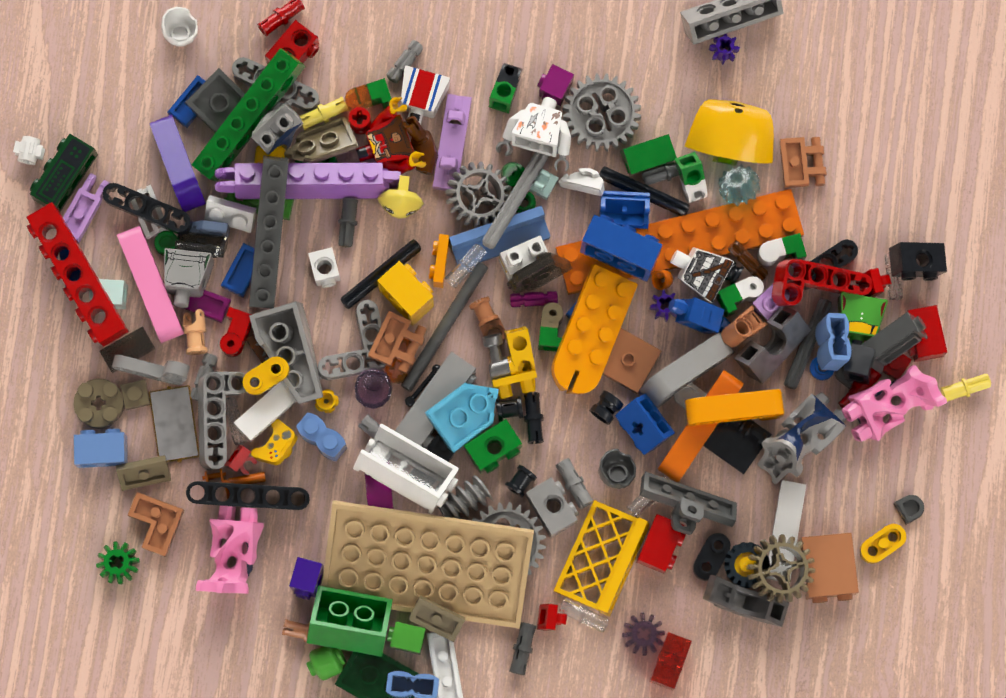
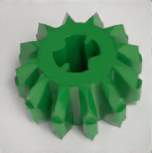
M115 541L113 542V550L105 545L104 550L107 554H98V557L104 560V562L97 563L96 567L100 569L105 568L101 571L100 576L102 578L108 576V582L111 584L115 581L116 577L119 585H122L124 582L123 576L131 581L133 578L129 572L138 573L139 571L138 568L132 566L133 564L140 563L139 558H132L137 551L134 548L128 551V543L124 542L120 548L119 543ZM116 558L120 560L124 559V561L121 562L123 564L121 568H118L116 566L113 567V565L115 564L113 561Z

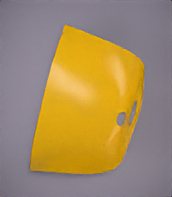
M709 99L700 106L684 147L701 153L739 161L763 164L773 163V120L769 112L762 108L736 101ZM730 103L740 104V105H743V106H745V107L732 105V104H730ZM735 109H741L743 112L736 113Z

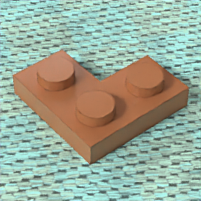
M137 492L128 516L150 524L141 548L166 557L183 516L184 509Z

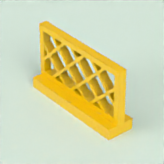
M594 500L553 591L610 617L649 530V522ZM597 508L606 511L610 520L596 525L593 516ZM611 514L616 515L618 517L612 519ZM623 519L632 522L628 532L618 534L615 522ZM591 521H592L593 527H591V528L588 529V527H589V525H590V523H591ZM612 524L616 536L602 542L598 529ZM595 531L600 543L586 548L583 541L585 534ZM626 537L624 543L622 544L621 539ZM618 540L621 550L619 554L609 558L604 545ZM582 544L583 550L578 551ZM602 547L606 559L592 564L588 552ZM585 553L590 566L576 571L573 561L575 557ZM616 560L612 567L611 561ZM608 563L611 570L609 577L598 580L594 568ZM570 568H572L573 572L568 574ZM592 570L596 582L582 587L578 574ZM575 576L579 589L572 592L561 589L566 579ZM605 583V586H604V588H603V590H602L600 584ZM598 586L601 595L597 604L587 600L584 593L585 590ZM581 592L583 598H582V597H579V596H577V595H575V594H578V593Z

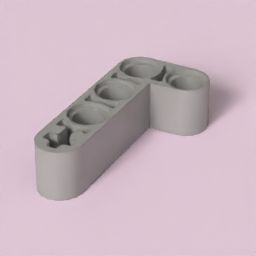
M719 332L657 372L639 391L642 395L646 393L654 405L659 408L671 399L675 393L729 358L734 351L723 342Z
M210 372L203 375L198 381L199 461L206 470L219 469L226 463V396H235L246 392L243 387V378L245 376L243 372ZM209 377L216 381L217 385L214 391L207 387L206 383ZM233 377L239 379L241 383L239 390H235L231 386ZM209 402L214 403L217 407L215 415H211L207 411ZM210 427L215 428L217 431V438L215 440H211L208 437L207 432ZM218 444L217 448H208V445ZM213 455L217 457V461H209L208 457Z

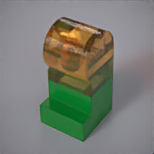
M385 78L352 88L345 96V102L350 112L356 107L366 109L381 103L383 109H386L391 100Z

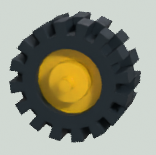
M741 542V544L734 545L728 551L724 561V568L728 578L734 584L744 588H751L752 584L757 582L755 578L749 580L747 577L750 574H754V570L746 569L747 565L754 564V561L749 560L748 556L758 555L754 552L753 547L759 545L752 542ZM767 554L762 563V570L770 567Z

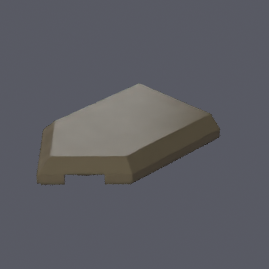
M344 116L300 132L296 137L295 144L292 148H288L284 155L285 158L318 163L355 150L359 146L347 117Z

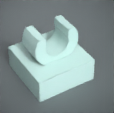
M541 169L529 191L547 200L559 177Z

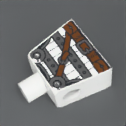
M693 247L689 255L676 250L670 263L681 268L678 279L704 299L713 303L734 261Z

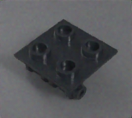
M751 419L723 422L717 425L703 446L739 472L745 474L762 450L763 446L761 443L766 438L771 437L772 434Z

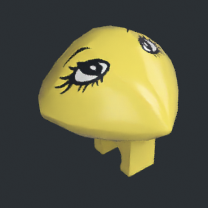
M400 175L397 190L388 189L378 196V201L384 210L398 219L409 217L424 204L417 193L408 191L410 176Z

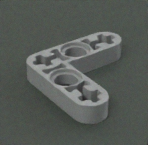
M361 301L355 311L363 350L323 357L317 367L319 376L322 379L334 380L383 370L386 367L381 362L380 365H377L375 361L367 363L368 368H364V358L362 355H366V360L372 359L368 357V354L374 343L366 339L365 332L370 329L379 332L382 326L379 309L373 301ZM365 306L368 307V310H373L370 315L371 323L376 321V324L363 326V324L367 323L366 315L361 314ZM348 358H357L360 362V367L356 370L349 369L346 365ZM341 359V367L344 372H340L339 367L334 368L332 374H328V371L322 368L325 367L326 362H329L330 366H336L339 364L338 360Z
M114 355L112 368L173 385H182L187 379L190 368L189 365L177 361H167L162 366L123 355Z

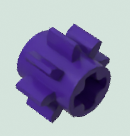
M727 33L723 37H715L713 39L715 44L709 46V50L714 51L712 60L718 59L722 65L728 59L733 62L735 60L733 53H738L740 47L734 46L736 37L731 39L727 36ZM727 46L729 48L728 51L726 49L720 50V47L725 48Z
M662 290L660 297L653 295L652 299L656 304L650 305L649 310H655V319L660 316L664 317L665 322H667L670 315L677 317L669 308L664 310L660 308L661 304L670 303L674 299L675 293L668 295L665 290Z

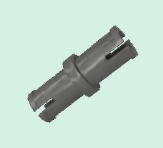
M521 622L517 642L513 645L514 655L509 672L525 675L529 654H532L533 651L531 646L536 629L535 625Z

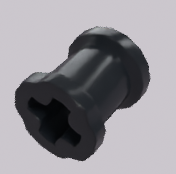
M520 396L514 400H496L499 422L503 421V418L517 416L520 419L523 418Z
M519 465L517 473L510 482L505 483V486L514 494L523 498L525 489L537 477L530 470Z

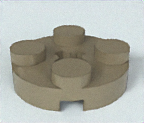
M101 378L82 383L78 387L73 403L78 418L87 426L95 429H104L113 425L123 414L125 406L123 395L113 382ZM98 397H101L102 401H106V404L101 406V410H97L96 406L92 405L93 401H96Z

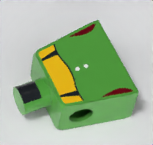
M841 292L837 300L838 313L845 314L848 318L849 334L847 338H850V344L861 345L864 341L878 333L888 300Z

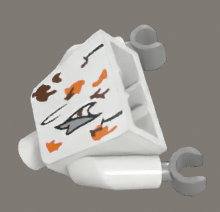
M545 97L541 105L530 103L525 110H520L510 117L502 136L504 140L497 144L496 151L500 153L502 146L506 145L508 149L505 156H509L513 151V145L555 158L559 154V159L555 161L554 167L557 170L558 162L565 161L566 172L569 168L566 156L570 152L571 134L567 122L562 120V112L555 110L557 102L550 97Z

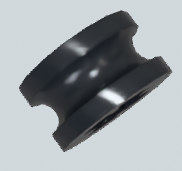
M734 261L724 281H730V285L735 284L744 267H738Z

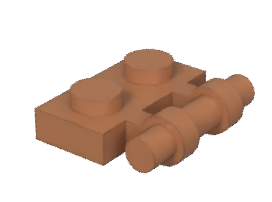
M804 137L780 139L784 188L809 186V177H815L816 186L825 185L827 172L826 167H823L822 155H824V146H821L820 137H812L811 146H805ZM807 156H813L814 167H808Z
M388 311L368 357L390 367L396 358L401 361L397 370L407 374L409 367L413 366L416 360L414 356L419 346H422L424 343V335L427 329L418 325L415 333L408 330L411 320ZM404 338L410 341L405 353L399 350Z

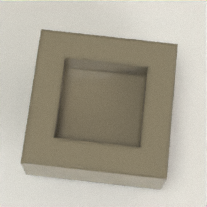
M145 379L120 385L126 410L151 405Z

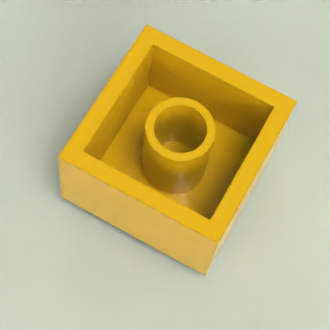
M398 261L377 280L380 293L404 318L411 320V325L413 326L434 307L433 290L425 281L420 283L415 277L417 273L409 264L403 265Z

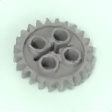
M597 73L593 81L589 76H586V84L577 81L578 90L573 87L570 88L572 96L566 95L565 101L569 104L563 105V111L568 112L563 115V120L569 121L567 123L568 128L573 129L570 133L571 138L579 136L577 140L578 145L585 141L586 149H589L593 144L595 145L596 152H598L600 146H604L605 151L608 152L609 145L611 144L615 149H618V141L625 145L627 143L625 136L633 138L634 133L631 129L637 130L639 124L635 121L641 119V115L635 112L641 110V105L635 104L638 101V96L631 97L633 87L625 89L626 81L619 85L617 83L618 76H615L610 81L608 74H605L604 79L600 80ZM609 93L615 99L608 102L602 98V95ZM592 94L597 95L601 111L606 112L605 120L611 128L610 132L606 129L602 114L598 113V104ZM583 102H588L592 105V108L590 110H583L579 105ZM614 115H620L623 117L624 121L621 123H615L613 122L611 117ZM591 124H598L602 129L599 132H593L589 126Z
M500 502L498 503V510H494L489 505V514L480 511L482 519H472L477 522L496 524L497 520L505 518L509 521L511 527L519 524L520 528L534 530L529 567H539L535 559L544 558L538 552L541 549H546L545 545L540 544V540L545 539L546 536L538 534V531L543 526L535 527L534 525L538 517L528 518L530 510H527L524 514L521 513V505L516 510H512L511 502L508 503L507 509H503ZM529 568V569H528V575H531L532 573H531V570H530V568Z

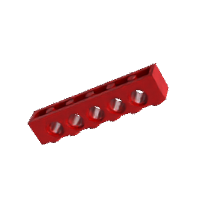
M51 202L26 217L30 223L26 226L34 239L38 237L42 244L39 246L45 259L50 258L54 264L51 270L57 280L62 279L66 287L63 288V291L70 301L74 300L78 308L75 311L82 322L87 321L91 329L87 330L92 341L94 343L99 342L104 347L129 332L128 328L58 208ZM50 229L57 230V234L53 239H46V233ZM64 249L69 250V255L65 260H58L60 251ZM80 270L81 277L77 281H71V273ZM87 291H92V300L83 302V294ZM105 312V320L102 323H95L94 318L96 314Z

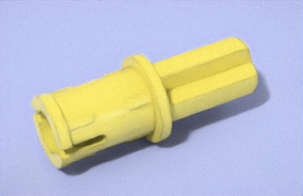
M983 374L968 380L962 378L961 382L941 387L940 389L948 402L963 396L968 398L972 393L990 388L991 380L988 374Z

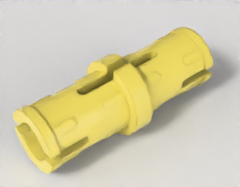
M343 97L325 105L319 104L317 105L318 108L301 115L302 127L305 131L323 121L327 123L330 118L349 111Z

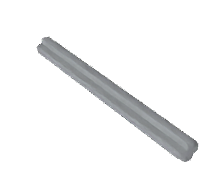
M534 153L482 239L485 247L489 249L495 248L549 158L548 155Z

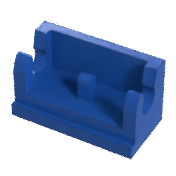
M604 191L600 197L599 216L601 214L606 215L614 220L613 223L620 226L625 224L633 228L648 229L650 193Z

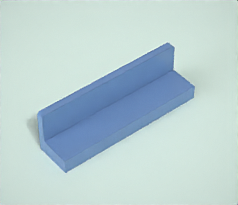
M542 205L515 214L493 249L485 247L482 242L492 223L449 237V244L458 268L463 269L475 265L477 262L498 257L501 252L538 236H541L543 241L549 239L550 233L544 219L545 213Z

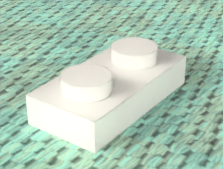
M210 195L206 203L204 220L228 223L231 228L251 233L254 228L257 208Z

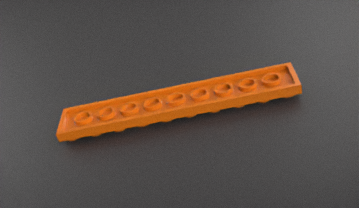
M791 189L650 223L648 229L634 228L636 233L642 236L646 234L654 236L659 240V243L663 244L651 275L659 270L668 271L679 268L670 263L676 250L689 255L691 249L695 247L720 256H727L732 254L728 247L734 241L740 242L744 250L759 248L767 241L798 233L801 234V237L804 236ZM582 241L556 247L568 295L581 292L593 264L601 266L628 280L637 278L580 253Z

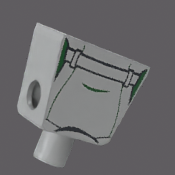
M165 248L164 283L167 293L175 295L174 306L187 308L190 297L200 298L203 296L214 266L211 253Z

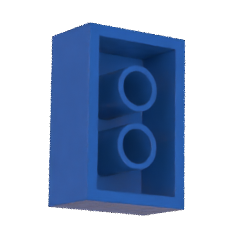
M594 214L583 237L580 253L648 282L663 244L659 243V240L654 236L647 234L642 236L636 233V229L629 225L623 224V226L613 223L614 220L606 215L601 214L597 216Z

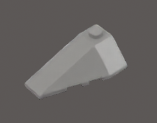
M295 301L249 315L255 339L268 357L278 356L288 362L290 372L283 381L297 402L302 404L322 398L323 393L303 303ZM275 364L274 366L276 367L278 372H280V365Z

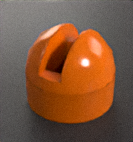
M667 270L654 272L652 275L653 286L657 290L669 288L673 284L671 272Z

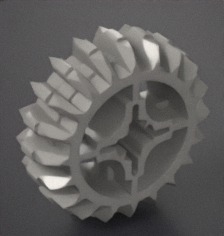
M470 162L468 169L465 166H461L459 168L460 173L455 171L452 174L455 180H449L447 183L453 189L445 191V194L452 196V198L446 200V204L454 203L450 213H454L457 210L460 214L457 215L456 220L459 221L462 217H465L464 225L466 226L470 224L471 220H473L474 228L479 227L480 221L482 226L489 224V221L492 223L504 205V201L509 196L505 192L509 191L511 187L509 185L503 186L502 184L507 180V177L499 179L498 175L501 173V170L497 169L494 173L491 172L492 164H489L485 170L483 162L478 163L477 169L475 164ZM473 176L481 177V180L475 186L462 184L466 178ZM489 182L495 188L497 199L488 190ZM481 187L480 191L483 197L476 202L477 199L474 197L476 195L473 193ZM460 191L469 200L468 209L462 203ZM480 204H491L494 206L493 210L488 213H475Z

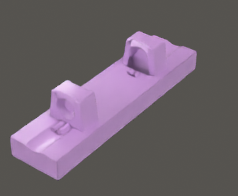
M447 95L433 189L444 191L453 189L447 183L449 180H455L452 176L455 171L460 173L459 168L462 163L472 97ZM451 120H458L460 121L461 125L449 122Z

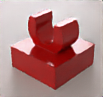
M879 268L866 271L865 274L869 275L872 279L873 288L869 294L864 296L875 298L883 293L886 285L892 284L889 274L880 276Z
M238 445L225 463V466L232 471L237 472L239 470L242 474L249 475V472L244 468V463L250 461L256 465L257 461L249 456L250 450L242 445Z
M540 604L537 630L551 631L555 630L556 625H566L567 614L557 613L558 605Z

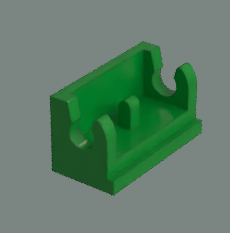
M669 134L624 148L620 151L627 172L630 175L674 161L677 158Z

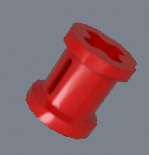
M356 107L349 113L348 118L351 129L356 134H365L371 125L368 110L363 107ZM362 117V124H357L358 118Z

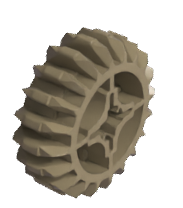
M784 534L779 535L778 542L774 535L769 537L770 544L765 539L761 540L762 548L759 546L753 547L754 552L758 555L748 556V559L754 561V564L747 565L746 569L754 570V574H750L747 577L749 580L755 578L757 581L751 587L755 589L761 586V590L758 593L759 596H763L768 592L767 601H772L775 595L777 603H782L784 596L787 602H792V594L797 599L801 598L802 595L799 589L804 592L809 590L804 582L813 583L814 581L812 577L808 576V573H815V568H808V564L813 563L814 558L806 559L805 557L810 553V550H800L804 544L802 541L794 546L795 537L793 536L789 537L786 543ZM779 548L790 551L797 561L786 560ZM772 550L771 566L762 570L764 557ZM779 562H781V565L792 566L783 571L782 575L781 572H770V570L776 569L780 565ZM800 568L796 583L790 587L791 572L794 569ZM764 577H775L783 590L772 587Z

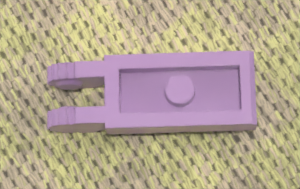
M92 173L88 175L82 188L78 189L63 217L78 243H80L102 203L104 187L110 183L104 180L95 195L89 193L96 181V175Z

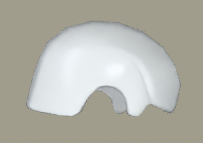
M171 8L162 17V34L172 45L186 46L192 43L198 34L197 20L190 14L187 8Z

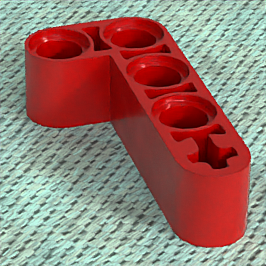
M789 259L781 261L776 267L772 299L778 306L796 305L802 299L804 286L837 294L843 292L867 295L871 292L873 283L871 277L865 273L801 259ZM790 265L793 267L794 270L792 276L788 272V268ZM812 270L816 274V278L814 281L811 278ZM834 275L838 278L837 285L833 282ZM855 281V283L859 284V286L850 285V283ZM786 289L789 291L790 294L788 301L784 296Z

